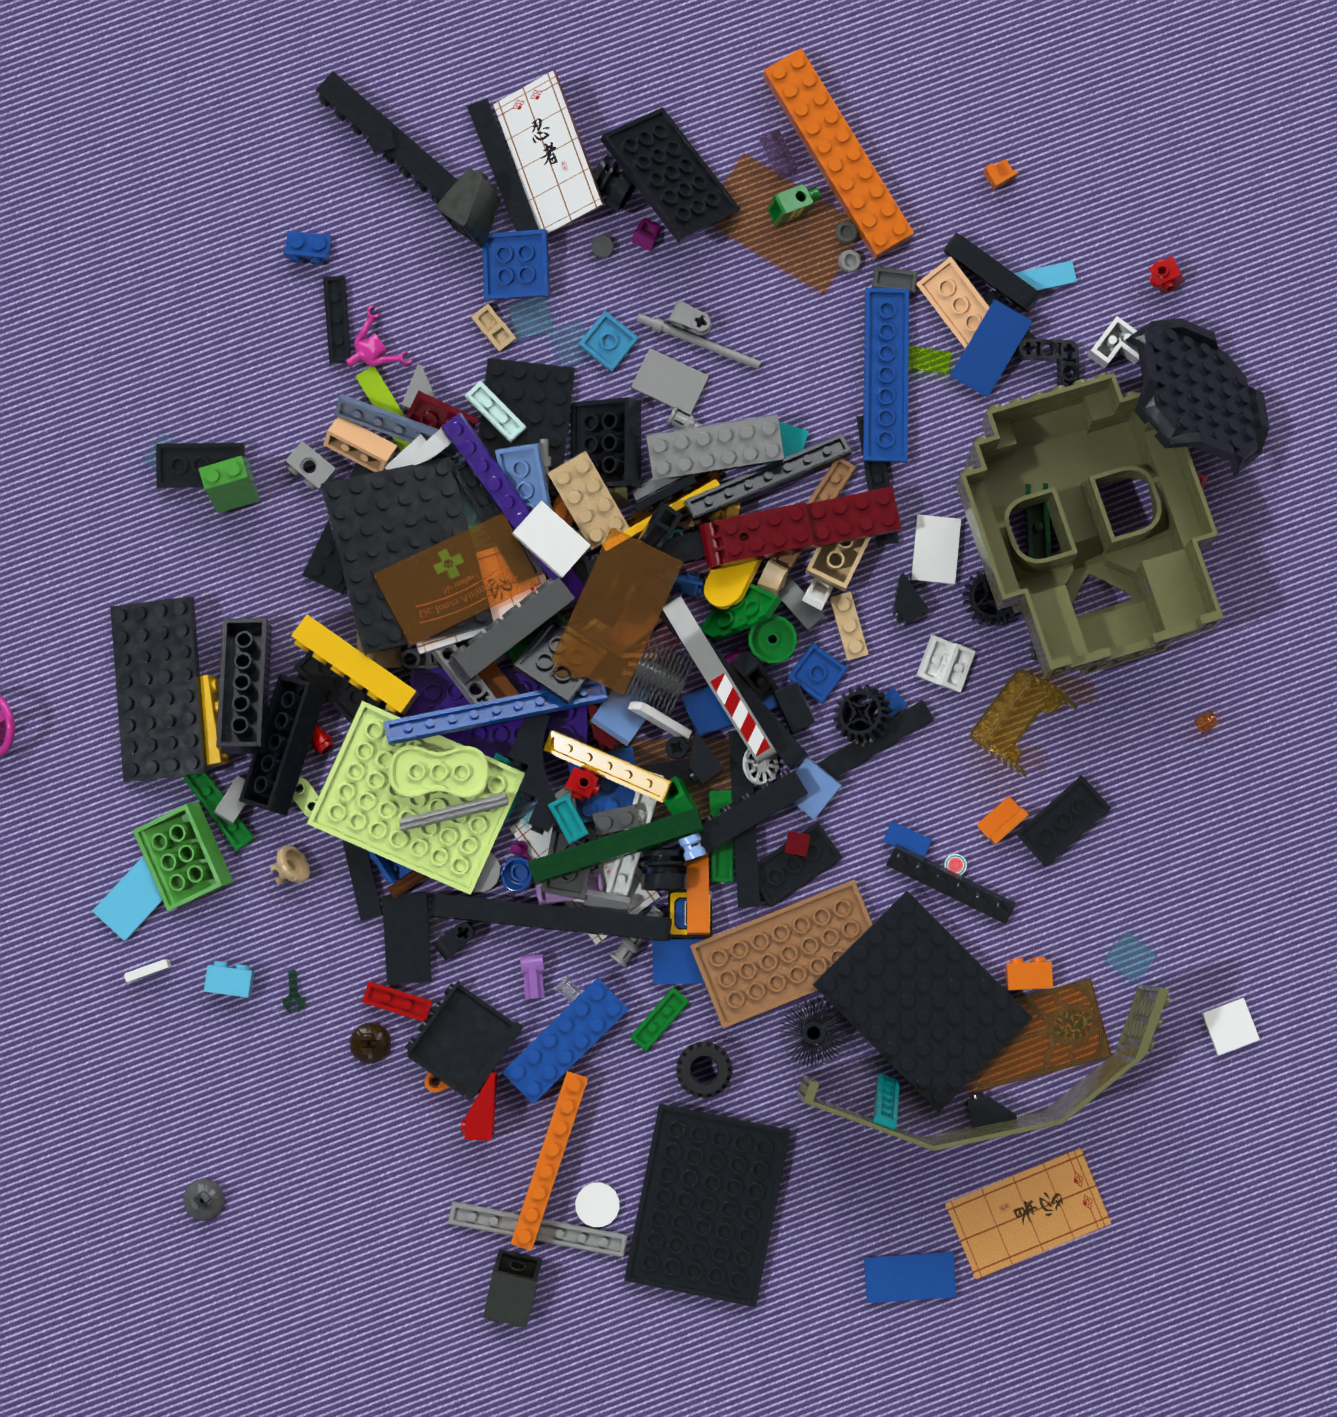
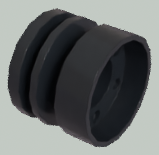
M608 153L593 171L592 178L600 199L607 193L606 205L620 212L630 199L636 186L624 171H620L621 167L616 161L613 164L614 158Z
M671 847L641 851V858L651 859L650 862L641 863V867L651 869V873L641 875V890H687V874L677 872V868L687 866V862L677 861V858H684L685 851Z

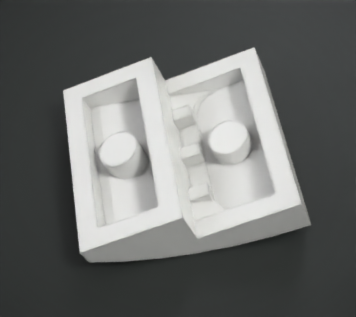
M931 635L916 676L956 692H961L976 651Z

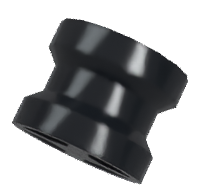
M681 737L670 738L665 746L667 755L672 759L683 758L687 752L686 741Z

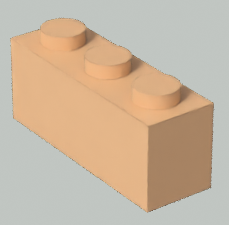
M337 417L328 429L323 444L373 472L386 470L384 467L393 460L397 445L341 417Z

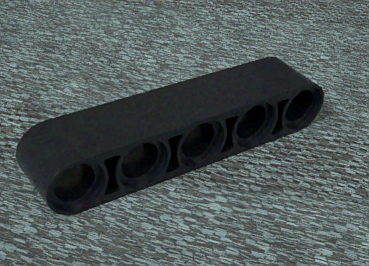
M958 233L954 234L943 249L945 254L952 257L965 269L1027 313L1030 312L1042 296L1034 287Z

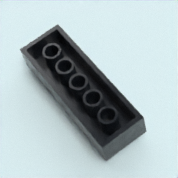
M267 618L223 619L216 747L222 754L266 753L272 626Z
M279 674L268 708L266 753L253 754L239 798L240 802L287 816L325 699L326 688Z

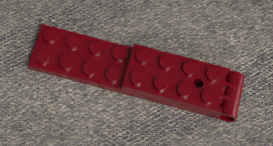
M892 486L805 504V502L716 520L699 526L708 570H716L742 563L897 532L902 529ZM747 536L748 540L742 541L741 537Z

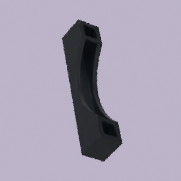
M660 502L592 611L591 615L613 629L645 570L672 534L683 514Z

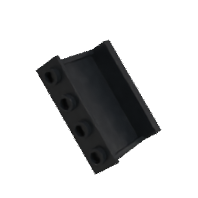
M458 980L455 985L451 983L444 992L446 995L442 1003L438 1001L431 1010L433 1013L429 1021L425 1019L418 1028V1031L421 1032L416 1039L412 1037L405 1046V1049L408 1050L405 1056L471 1102L524 1026L517 1021L516 1023L511 1021L463 987Z

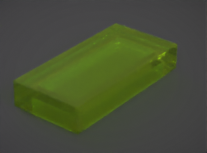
M909 346L908 369L948 375L952 353Z

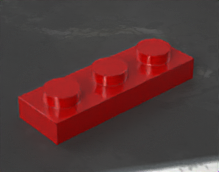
M368 981L362 1003L422 1022L425 1019L427 1020L433 1002Z

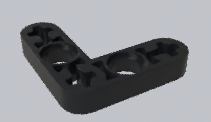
M1024 339L1018 345L1016 354L1022 360L1057 361V386L1080 380L1079 349L1074 341ZM1044 344L1051 347L1052 354L1050 356H1046L1043 353L1042 347ZM1026 345L1027 348L1034 349L1036 347V351H1031L1027 353L1025 350H1023V347ZM1067 347L1072 353L1068 355L1067 352H1064V348ZM1065 367L1072 369L1073 376L1071 378L1065 377L1063 373Z

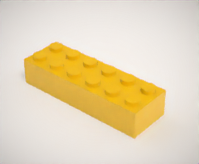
M307 614L291 635L296 639L294 644L306 652L312 650L314 652L312 656L324 665L327 662L332 664L331 670L343 678L345 675L349 676L348 682L361 691L363 688L369 690L367 693L369 697L378 703L382 700L386 702L385 708L397 716L399 713L406 715L420 695L416 690Z

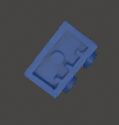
M287 231L286 248L283 254L288 261L293 263H301V260L310 261L314 265H323V262L329 263L332 236Z

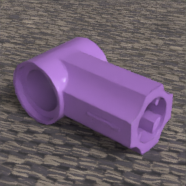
M543 954L520 956L521 973L524 976L525 999L544 998Z

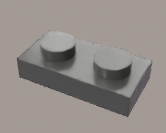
M637 804L592 814L597 836L641 825Z

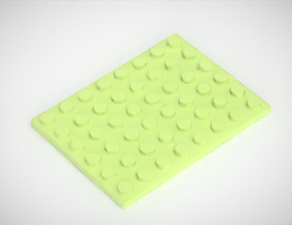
M361 701L307 824L471 895L525 772L485 755L488 763V781L485 789L475 797L460 798L446 792H431L415 798L401 796L393 790L389 780L390 761L398 749L414 745L433 752H446L464 745L441 735L388 745L384 721L401 717ZM505 793L508 798V805L406 831L400 829L399 820L402 818Z

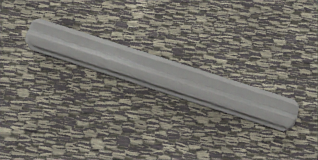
M505 793L402 818L399 820L400 829L406 831L508 805V798Z

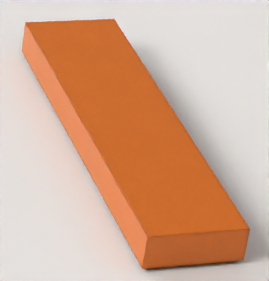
M707 853L694 862L692 859L686 861L687 935L710 934L709 858Z

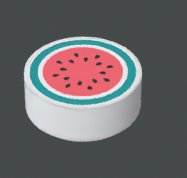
M959 854L948 856L944 862V868L959 875H962L967 867L965 858Z

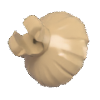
M284 845L277 852V864L270 867L271 873L279 872V877L275 878L277 884H284L287 879L291 882L303 883L310 877V866L307 859L296 847Z

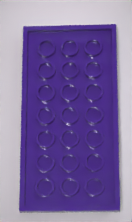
M499 668L519 694L544 689L514 668ZM444 669L411 670V688L420 693L411 706V716L470 704ZM471 687L469 689L473 695L481 693L478 687ZM588 705L546 713V715L550 716L544 735L543 749L550 730L558 731L588 745ZM525 718L442 734L441 736L464 746L477 748L489 757H493L495 752L503 757H508ZM543 751V757H556Z

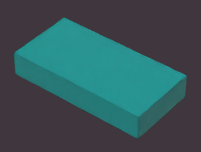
M568 794L548 804L568 844L589 834Z

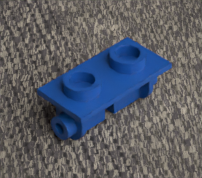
M666 568L660 571L658 582L666 591L677 593L678 585H681V594L696 596V594L701 595L704 577L695 572H687L685 574L679 573L678 570L673 568Z

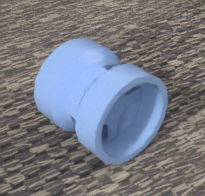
M699 833L679 839L680 846L685 851V861L706 854L705 848L701 846V836Z

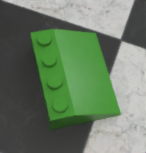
M199 801L185 804L132 830L167 911H171L234 883Z

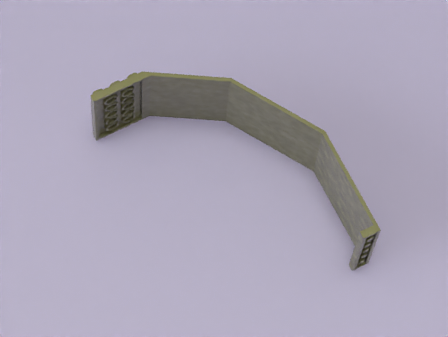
M1138 985L1115 1053L1043 1112L1019 1116L1017 1119L975 1128L966 1127L921 1137L897 1127L895 1130L888 1129L873 1123V1119L816 1098L815 1095L819 1083L813 1077L805 1074L797 1096L803 1103L933 1151L1060 1125L1147 1055V1052L1152 1051L1155 1044V1039H1152L1155 1030L1158 1031L1161 1027L1163 1018L1160 1015L1163 1008L1166 1009L1168 1007L1171 996L1168 995V989Z

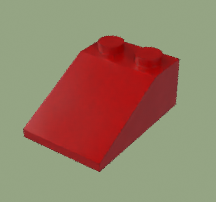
M498 1071L491 1072L466 1115V1119L461 1121V1134H465L464 1139L492 1141L494 1138Z

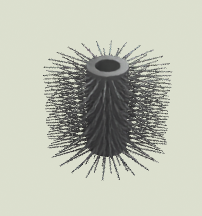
M651 637L635 667L626 696L635 678L637 680L630 698L640 680L641 683L634 701L643 683L645 682V686L638 702L641 700L647 685L650 684L643 702H645L652 686H654L647 704L649 705L655 690L658 688L651 706L653 707L661 691L662 693L655 707L657 709L664 692H667L659 710L661 712L670 693L663 713L665 714L673 695H675L668 712L669 715L688 678L687 675L694 660L690 661L684 674L683 672L689 661V654L681 672L678 673L686 654L685 652L676 669L675 667L682 653L680 651L672 669H670L677 653L676 649L666 668L673 650L672 647L662 666L669 647L668 645L661 661L657 664L664 647L663 644L655 662H653L660 642L651 660H649L656 639L651 646L647 658H644L649 648Z

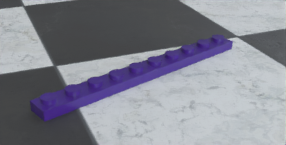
M458 413L442 425V427L514 529H516L529 515L531 510L464 415ZM534 555L548 577L553 581L556 580L559 576ZM572 568L560 578L575 597L568 604L570 607L589 594Z

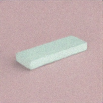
M481 381L465 395V398L510 443L527 429Z

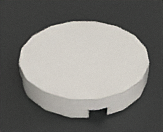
M592 1182L584 1186L578 1193L575 1201L576 1212L579 1218L586 1225L592 1227H604L610 1224L617 1217L620 1208L619 1197L616 1191L602 1182Z

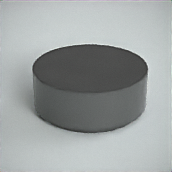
M850 221L841 222L835 231L836 239L842 244L852 243L857 237V227Z
M604 235L597 236L591 244L593 254L602 259L609 257L613 252L612 240Z

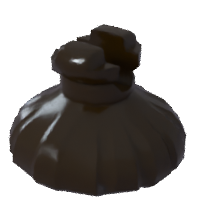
M373 1022L358 1026L352 1032L349 1040V1047L353 1056L360 1062L374 1064L383 1060L391 1049L390 1034L385 1027Z

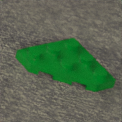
M751 583L744 598L737 605H732L728 609L714 607L701 626V630L710 638L720 641L770 619L782 600Z

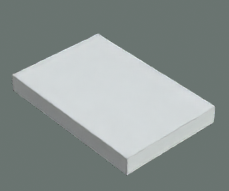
M542 500L512 533L515 538L560 578L569 571L591 546Z
M917 515L911 581L955 585L961 519Z

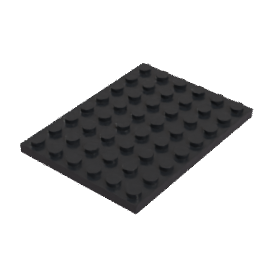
M450 457L321 484L329 522L364 655L483 629L493 622L488 599L486 598L452 615L419 624V622L451 614L487 597L482 581L447 599L415 607L451 596L482 580L456 477L451 470L453 466ZM445 549L450 557L460 554L464 563L455 566L460 575L453 579L450 578L447 571L437 575L433 567L442 562L437 553ZM448 559L444 561L445 564L443 566L446 568L447 564L449 569L452 567L453 562Z
M905 891L812 984L937 1112H940L1033 1018L908 891Z
M659 1103L624 1281L756 1307L791 1130Z

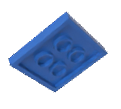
M541 229L489 233L482 248L484 299L501 300L550 296L548 231Z
M633 747L606 752L636 766ZM567 761L570 775L574 766L584 770V768ZM596 774V777L599 778L597 784L601 785L596 797L591 796L589 801L584 799L583 802L575 799L576 809L583 824L593 823L592 814L595 812L632 805L636 791ZM586 783L580 784L583 787L587 786Z

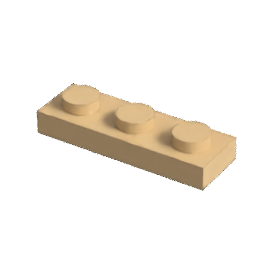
M851 591L829 597L846 660L850 661L868 656V650Z

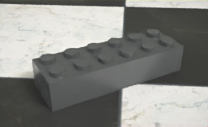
M559 577L554 581L551 578L536 589L538 591L537 594L534 591L519 602L520 607L514 605L504 613L502 621L500 618H497L485 628L487 633L479 632L467 642L470 646L466 648L465 645H462L450 655L452 660L448 662V665L463 684L575 599Z

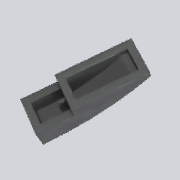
M787 575L785 585L779 590L778 597L782 600L781 603L788 612L808 631L823 619L825 615L819 609L802 601L805 593Z

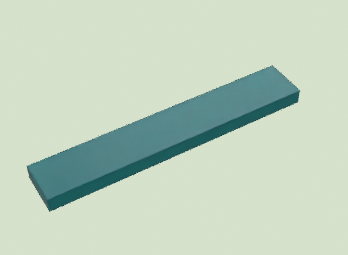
M879 1073L876 1079L873 1123L891 1130H895L898 1119L899 1079L883 1073Z

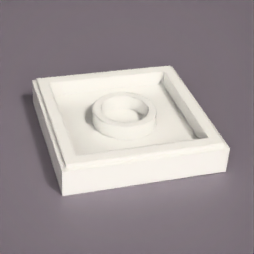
M1244 998L1201 1013L1217 1055L1260 1040Z

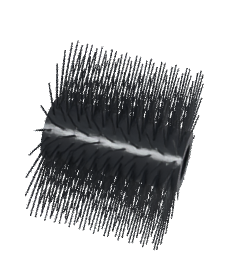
M810 999V1013L807 1000H805L808 1016L802 1001L801 1004L805 1015L798 1003L797 1005L802 1015L795 1005L794 1008L800 1017L790 1008L799 1020L788 1012L798 1022L784 1015L798 1025L790 1021L787 1022L797 1027L785 1023L781 1024L796 1028L790 1030L800 1031L788 1033H801L792 1034L802 1036L800 1038L803 1039V1042L798 1046L800 1047L799 1050L802 1048L798 1057L804 1050L798 1064H800L806 1051L803 1061L804 1065L809 1051L807 1066L811 1053L812 1067L814 1048L815 1067H817L816 1053L819 1066H821L819 1053L825 1065L821 1051L827 1063L829 1061L824 1051L833 1061L825 1048L836 1058L826 1045L831 1050L833 1049L829 1045L842 1052L831 1044L834 1042L828 1039L840 1043L844 1042L829 1038H840L830 1035L847 1034L827 1033L837 1032L824 1029L825 1023L833 1015L824 1022L823 1018L829 1008L822 1017L826 1008L825 1005L820 1015L824 1002L822 1001L817 1016L819 1000L815 1014L814 999L812 1017ZM810 1027H816L819 1031V1036L815 1040L807 1036V1030Z

